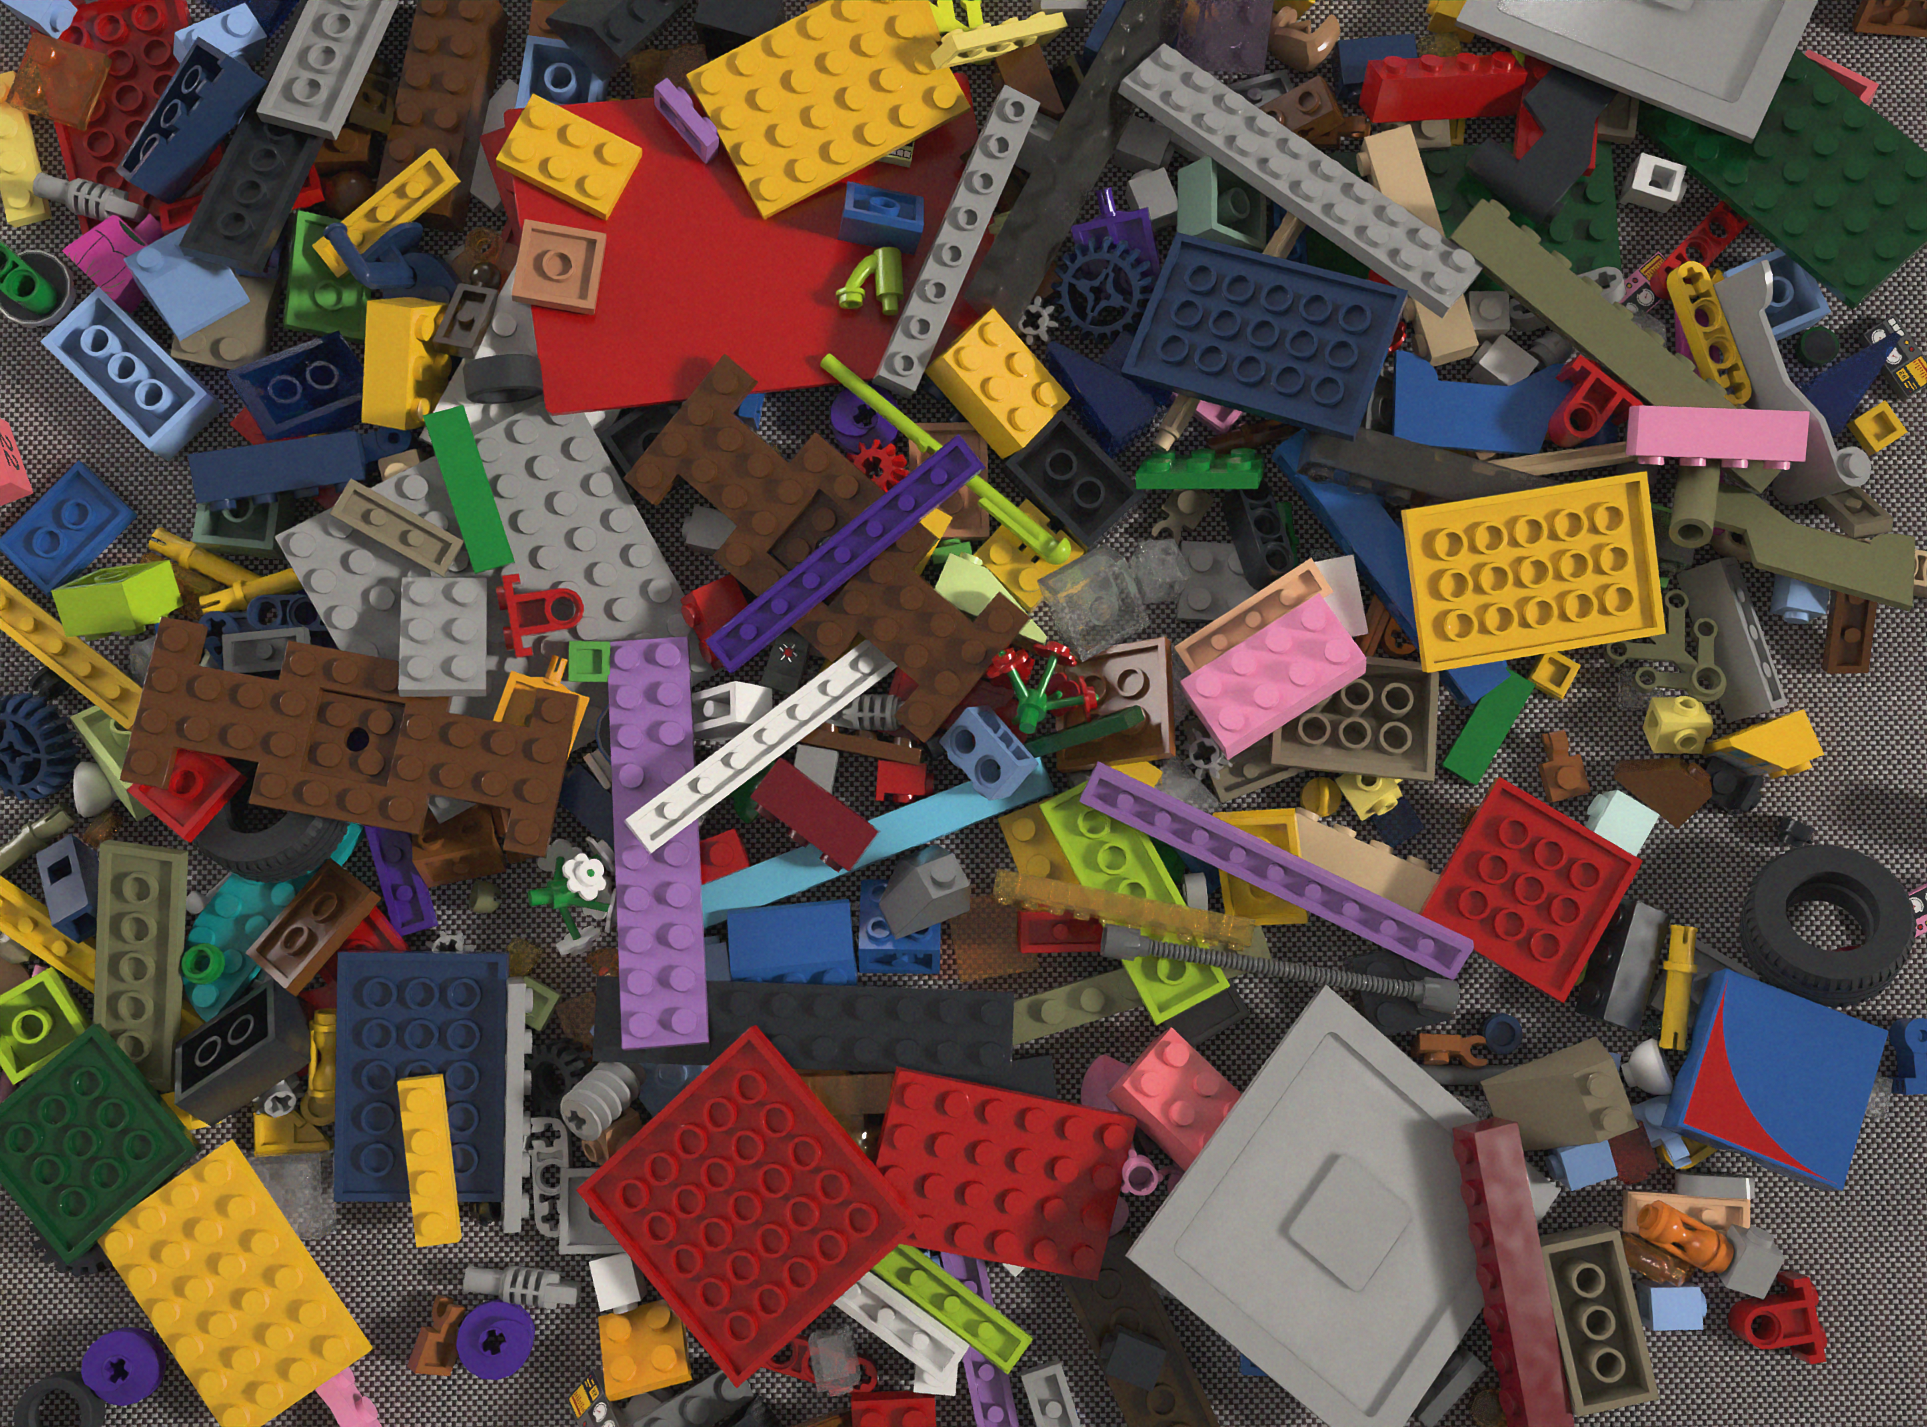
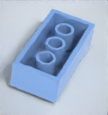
M99 286L40 341L149 450L167 461L177 454L225 407L180 361L170 357L171 353L132 314L114 302Z

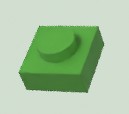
M948 539L939 542L938 548H935L931 555L934 572L943 570L950 553L959 556L961 552L972 555L970 542L961 543L960 539Z
M569 641L568 682H608V675L610 674V642Z

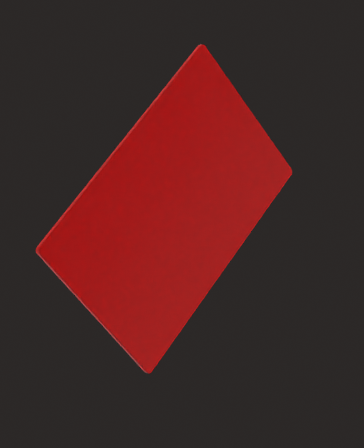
M953 73L971 107L970 111L914 141L910 168L875 161L763 220L720 139L718 155L705 164L656 108L654 97L557 105L642 148V157L607 221L512 174L521 237L525 219L606 233L607 236L594 315L531 304L537 353L541 362L546 412L551 416L685 402L724 354L732 358L758 381L749 394L842 384L820 366L821 361L829 353L864 382L872 381L966 167L959 156L974 145L979 137L968 77L964 73ZM690 94L693 108L702 118L707 117L696 95ZM524 108L508 109L504 112L506 138L509 137ZM848 181L924 197V227L915 255L901 253L904 297L898 301L899 312L896 315L883 314L882 302L876 299L875 273L870 274L860 287L865 290L866 295L861 307L845 309L839 306V300L836 299V291L845 287L857 265L864 258L874 254V251L879 249L838 240ZM993 214L926 368L975 320L992 308L996 310L1013 330L998 242H996L994 234H990L988 226L994 223Z

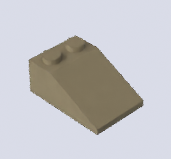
M267 260L264 268H268L270 260ZM284 263L281 264L277 279L236 274L234 267L229 266L249 297L250 302L181 341L174 334L170 357L191 364L264 379L281 292Z
M1596 1036L1480 1081L1493 1117L1518 1122L1523 1151L1600 1143L1639 1128L1613 1057Z

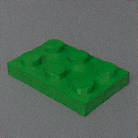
M1208 448L1192 450L1191 454L1177 455L1173 449H1169L1168 452H1163L1159 449L1153 450L1152 455L1146 456L1136 472V489H1258L1265 470V454H1255V450L1251 448L1233 449L1231 454H1215L1214 449Z

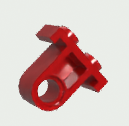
M1578 355L1564 365L1555 377L1560 382L1568 378L1574 383V386L1550 417L1547 431L1550 439L1556 445L1562 448H1572L1594 436L1612 413L1615 416L1611 422L1618 426L1629 419L1630 407L1642 406L1643 403L1634 397V393L1629 387L1616 383L1607 376L1598 363ZM1570 417L1578 422L1579 431L1572 427Z
M519 573L502 576L504 585L496 586L500 611L508 610L511 625L503 627L506 650H515L517 659L533 656L532 647H523L522 637L566 631L577 626L583 617L584 604L581 597L575 591L568 588L514 595L513 585L521 584ZM561 598L570 600L575 606L574 616L566 621L556 619L551 612L553 603Z
M1793 1270L1778 1272L1776 1275L1777 1281L1786 1284L1788 1292L1767 1295L1764 1299L1758 1297L1743 1299L1731 1307L1728 1314V1324L1736 1337L1760 1349H1775L1799 1345L1791 1347L1792 1356L1810 1365L1827 1362L1824 1348L1827 1347V1336L1823 1326L1818 1322L1815 1307L1819 1303L1818 1293L1808 1276ZM1760 1315L1762 1318L1761 1327L1757 1332L1752 1333L1751 1323L1756 1316Z

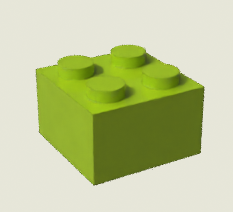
M170 560L101 568L51 590L66 637L84 635L87 641L101 639L111 635V632L119 631L121 637L146 631V624L159 623L161 616L169 617V612L183 606Z
M52 966L0 996V1066L13 1085L44 1067L93 1024L71 988L55 967Z

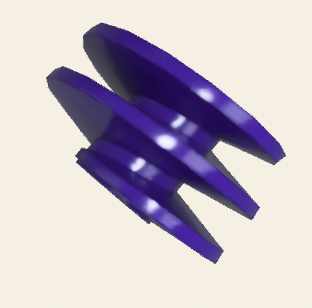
M868 384L899 410L896 400L887 390L875 384ZM848 388L837 395L831 406V428L837 444L847 453H853L858 456L860 454L858 449L859 442L864 443L867 449H871L875 439L880 440L882 448L896 442L900 431ZM868 415L872 425L863 427V423H860V417Z
M491 1299L479 1304L465 1317L458 1330L456 1347L460 1361L470 1373L481 1379L499 1380L511 1376L523 1366L532 1350L535 1325L529 1312L521 1305L503 1302L500 1299ZM492 1330H495L496 1335L503 1333L505 1337L500 1348L496 1347V1342L490 1345L487 1341Z
M122 1327L101 1336L90 1345L82 1359L81 1374L84 1384L93 1389L99 1398L113 1405L126 1406L148 1397L160 1386L166 1373V1354L161 1342L151 1332L138 1327Z

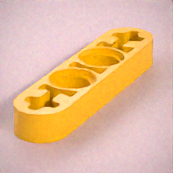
M1688 261L1671 271L1667 277V288L1701 378L1704 381L1710 378L1724 389L1732 387L1735 394L1727 395L1726 393L1724 398L1735 407L1738 404L1743 405L1751 397L1752 388L1706 268L1698 262ZM1683 278H1691L1693 285H1685ZM1696 296H1699V300H1697L1694 303H1691L1690 298L1693 299ZM1697 308L1704 310L1709 316L1708 327L1699 325L1695 320V310ZM1711 345L1717 346L1722 351L1723 362L1721 364L1715 363L1710 358L1709 347ZM1727 369L1728 374L1719 377L1718 373Z

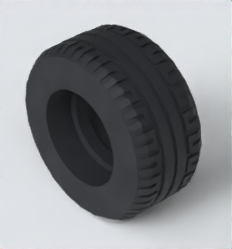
M223 757L246 776L248 780L193 840V843L206 857L244 879H251L252 881L262 883H278L279 881L285 882L289 879H296L299 875L307 874L308 871L316 869V866H320L325 859H328L333 851L335 852L338 844L342 842L344 835H346L347 827L350 823L288 812L274 826L261 832L246 833L244 810L251 795L258 763Z
M1815 844V846L1806 845L1804 848L1796 847L1794 850H1787L1784 854L1781 853L1776 858H1772L1768 864L1761 868V871L1758 872L1753 880L1739 920L1741 946L1745 950V956L1749 959V964L1755 968L1757 975H1761V979L1766 983L1769 982L1771 986L1825 1007L1837 1008L1840 1006L1844 1008L1848 1007L1849 1004L1854 1006L1858 1005L1859 1002L1864 1003L1869 998L1872 999L1881 994L1902 969L1913 948L1914 937L1917 931L1914 905L1909 900L1910 896L1904 890L1903 884L1898 882L1899 879L1891 874L1888 868H1884L1879 861H1875L1870 856H1865L1864 853L1829 844L1825 846L1822 844ZM1816 900L1835 904L1849 912L1857 920L1863 930L1865 944L1857 949L1844 952L1827 951L1807 943L1793 930L1788 921L1786 910L1792 905L1804 901Z

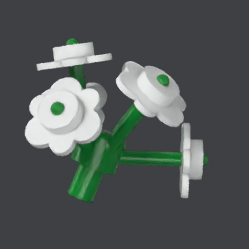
M589 836L585 838L590 845V849L595 854L590 859L583 854L580 848L572 847L571 843L564 839L555 840L552 845H549L546 859L538 858V867L544 871H552L554 880L548 881L546 888L528 890V901L531 907L549 904L551 909H559L570 932L564 937V940L556 944L561 955L569 953L572 955L581 954L593 946V940L601 935L600 929L594 928V926L578 929L568 907L573 905L582 907L585 915H592L597 920L604 919L607 915L606 933H610L614 922L617 923L616 888H614L612 893L610 878L602 876L604 873L603 865L615 875V867L612 864L615 861L613 846L608 845L604 840H600L597 843Z

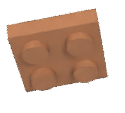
M525 219L511 295L512 301L594 315L607 241L606 233Z

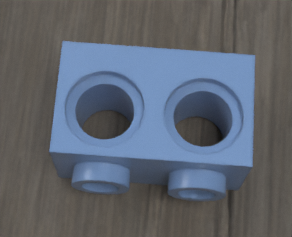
M989 705L967 707L939 740V743L948 752L949 760L967 774L973 781L974 789L989 801L1010 797L1039 764ZM972 735L975 737V747L972 743ZM997 764L1000 765L1001 776L998 775Z

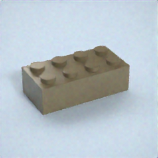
M1598 1223L1539 1236L1572 1413L1580 1417L1660 1399L1620 1231L1605 1223Z

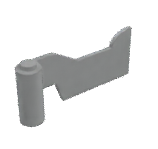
M1768 259L1714 284L1713 287L1751 383V397L1743 405L1748 409L1810 411L1805 462H1792L1790 470H1782L1773 479L1772 488L1776 498L1785 505L1793 506L1865 484L1871 474V463L1866 453L1860 448L1852 446L1837 450L1824 416L1789 379L1765 313V309L1770 305L1773 295V280Z

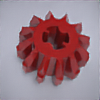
M875 439L871 449H867L864 443L859 442L858 449L860 454L857 456L853 453H847L846 456L849 461L868 477L873 470L878 474V469H881L882 474L878 478L873 474V479L871 480L885 492H888L909 474L908 470L904 469L907 464L905 456L903 454L896 455L897 449L891 443L882 448L880 440Z

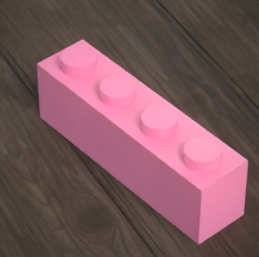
M1632 406L1629 408L1626 456H1638V464L1664 465V457L1680 458L1679 466H1706V459H1722L1721 467L1747 468L1748 460L1764 461L1763 469L1790 470V462H1805L1810 411Z

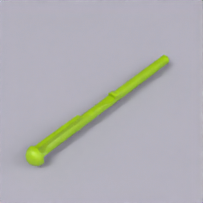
M829 353L821 361L820 366L915 443L921 453L925 455L927 451L930 455H933L943 447ZM976 475L965 484L981 498L977 503L980 507L1044 558L1047 563L1059 565L1069 558L1071 545L1066 537L1061 542L1056 540L979 475Z

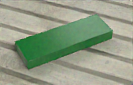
M1507 667L1506 669L1511 676L1476 702L1439 767L1473 787L1478 785L1536 686Z

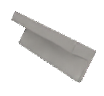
M1736 556L1717 559L1679 573L1677 579L1681 591L1685 592L1689 598L1687 608L1692 623L1694 624L1700 618H1710L1718 626V633L1714 638V665L1723 671L1727 681L1726 690L1719 698L1726 721L1733 722L1787 706L1783 689ZM1698 626V631L1701 635L1710 636L1708 628Z

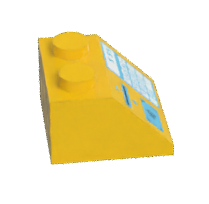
M1804 709L1769 718L1704 744L1701 753L1706 757L1715 756L1737 770L1751 776L1768 773L1770 779L1786 774L1790 776L1810 769L1812 765L1809 760L1824 755Z

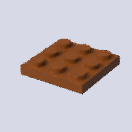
M1167 637L1069 653L1075 657L1077 662L1075 667L1056 664L1055 674L1063 672L1067 676V680L1075 681L1078 685V676L1083 675L1086 687L1094 686L1095 694H1098L1099 700L1097 701V710H1093L1090 713L1091 719L1134 705L1141 707L1145 718L1128 729L1056 751L1057 770L1062 773L1090 770L1096 767L1098 761L1111 767L1176 757L1171 641ZM1082 704L1078 705L1074 711H1067L1060 717L1056 716V731L1086 721Z

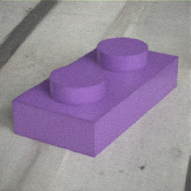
M668 78L657 84L654 91V105L702 161L707 164L718 155L719 135L716 126L709 118H702L696 112L690 96L683 88H676Z

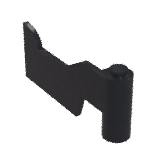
M1554 65L1522 101L1543 131V136L1521 160L1489 137L1476 150L1464 170L1537 227L1544 221L1551 225L1565 208V205L1560 201L1590 164L1596 118L1620 91Z

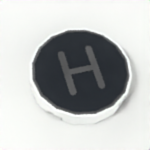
M26 250L18 253L23 260L54 286L58 296L57 303L48 313L41 315L33 314L0 290V310L10 320L27 328H37L36 326L43 325L50 326L58 323L69 313L76 298V289L73 288L74 277L72 271L56 256L42 250ZM6 262L0 267V271L5 267ZM35 286L28 291L27 296L32 294Z

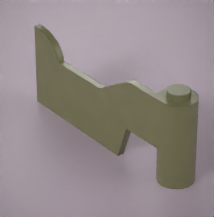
M1706 459V466H1678L1669 527V536L1677 545L1686 548L1704 546L1712 538L1713 527L1721 528L1744 536L1755 568L1908 612L1913 607L1915 537L1903 534H1881L1874 537L1867 544L1796 524L1751 491L1719 482L1721 464L1718 459Z

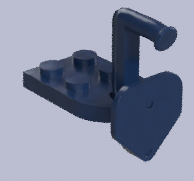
M407 222L390 229L362 254L359 253L347 235L348 229L345 224L333 223L324 229V237L330 240L332 246L354 278L360 284L370 289H383V299L413 297L449 304L458 284L462 283L445 260L437 255L424 253L420 250L418 246L424 230L420 223ZM449 355L452 360L450 374L458 369L463 357Z

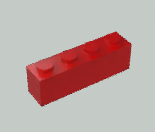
M1496 51L1493 55L1459 53L1457 56L1451 57L1426 54L1422 55L1421 58L1407 59L1398 56H1388L1384 60H1368L1358 104L1372 123L1515 116L1528 72L1513 54L1505 51Z

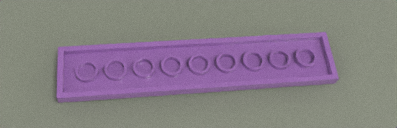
M688 636L610 642L608 693L622 1049L625 1051L709 1044L698 818L650 855L624 822L625 819L696 767Z

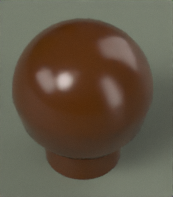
M341 171L333 177L322 176L320 177L325 201L317 204L326 207L335 219L344 220L375 194L376 185L367 175L358 171Z

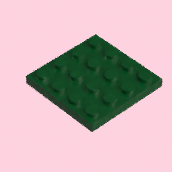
M101 1023L92 1024L0 1104V1183L67 1265L78 1260L129 1210L156 1192L204 1150Z

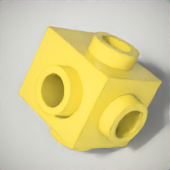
M1652 697L1643 730L1653 753L1701 754L1706 738H1709L1712 734L1713 720L1711 715L1707 714L1702 702H1698L1692 697Z
M1345 773L1335 779L1339 789L1361 821L1374 813L1382 815L1390 811L1398 804L1397 799L1402 796L1397 785L1403 781L1401 779Z

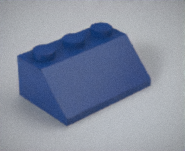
M849 899L727 911L731 981L858 985V967Z

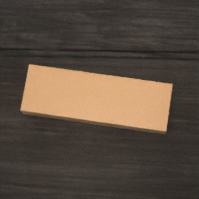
M1623 1190L1622 1231L1626 1233L1639 1234V1226L1637 1225L1638 1214L1644 1205L1652 1204L1656 1200L1670 1205L1725 1236L1731 1224L1747 1229L1750 1228V1199L1696 1197L1671 1192ZM1682 1222V1225H1683L1686 1229H1688V1230H1694V1229H1695V1228H1693V1227H1691V1226L1685 1224L1684 1222Z

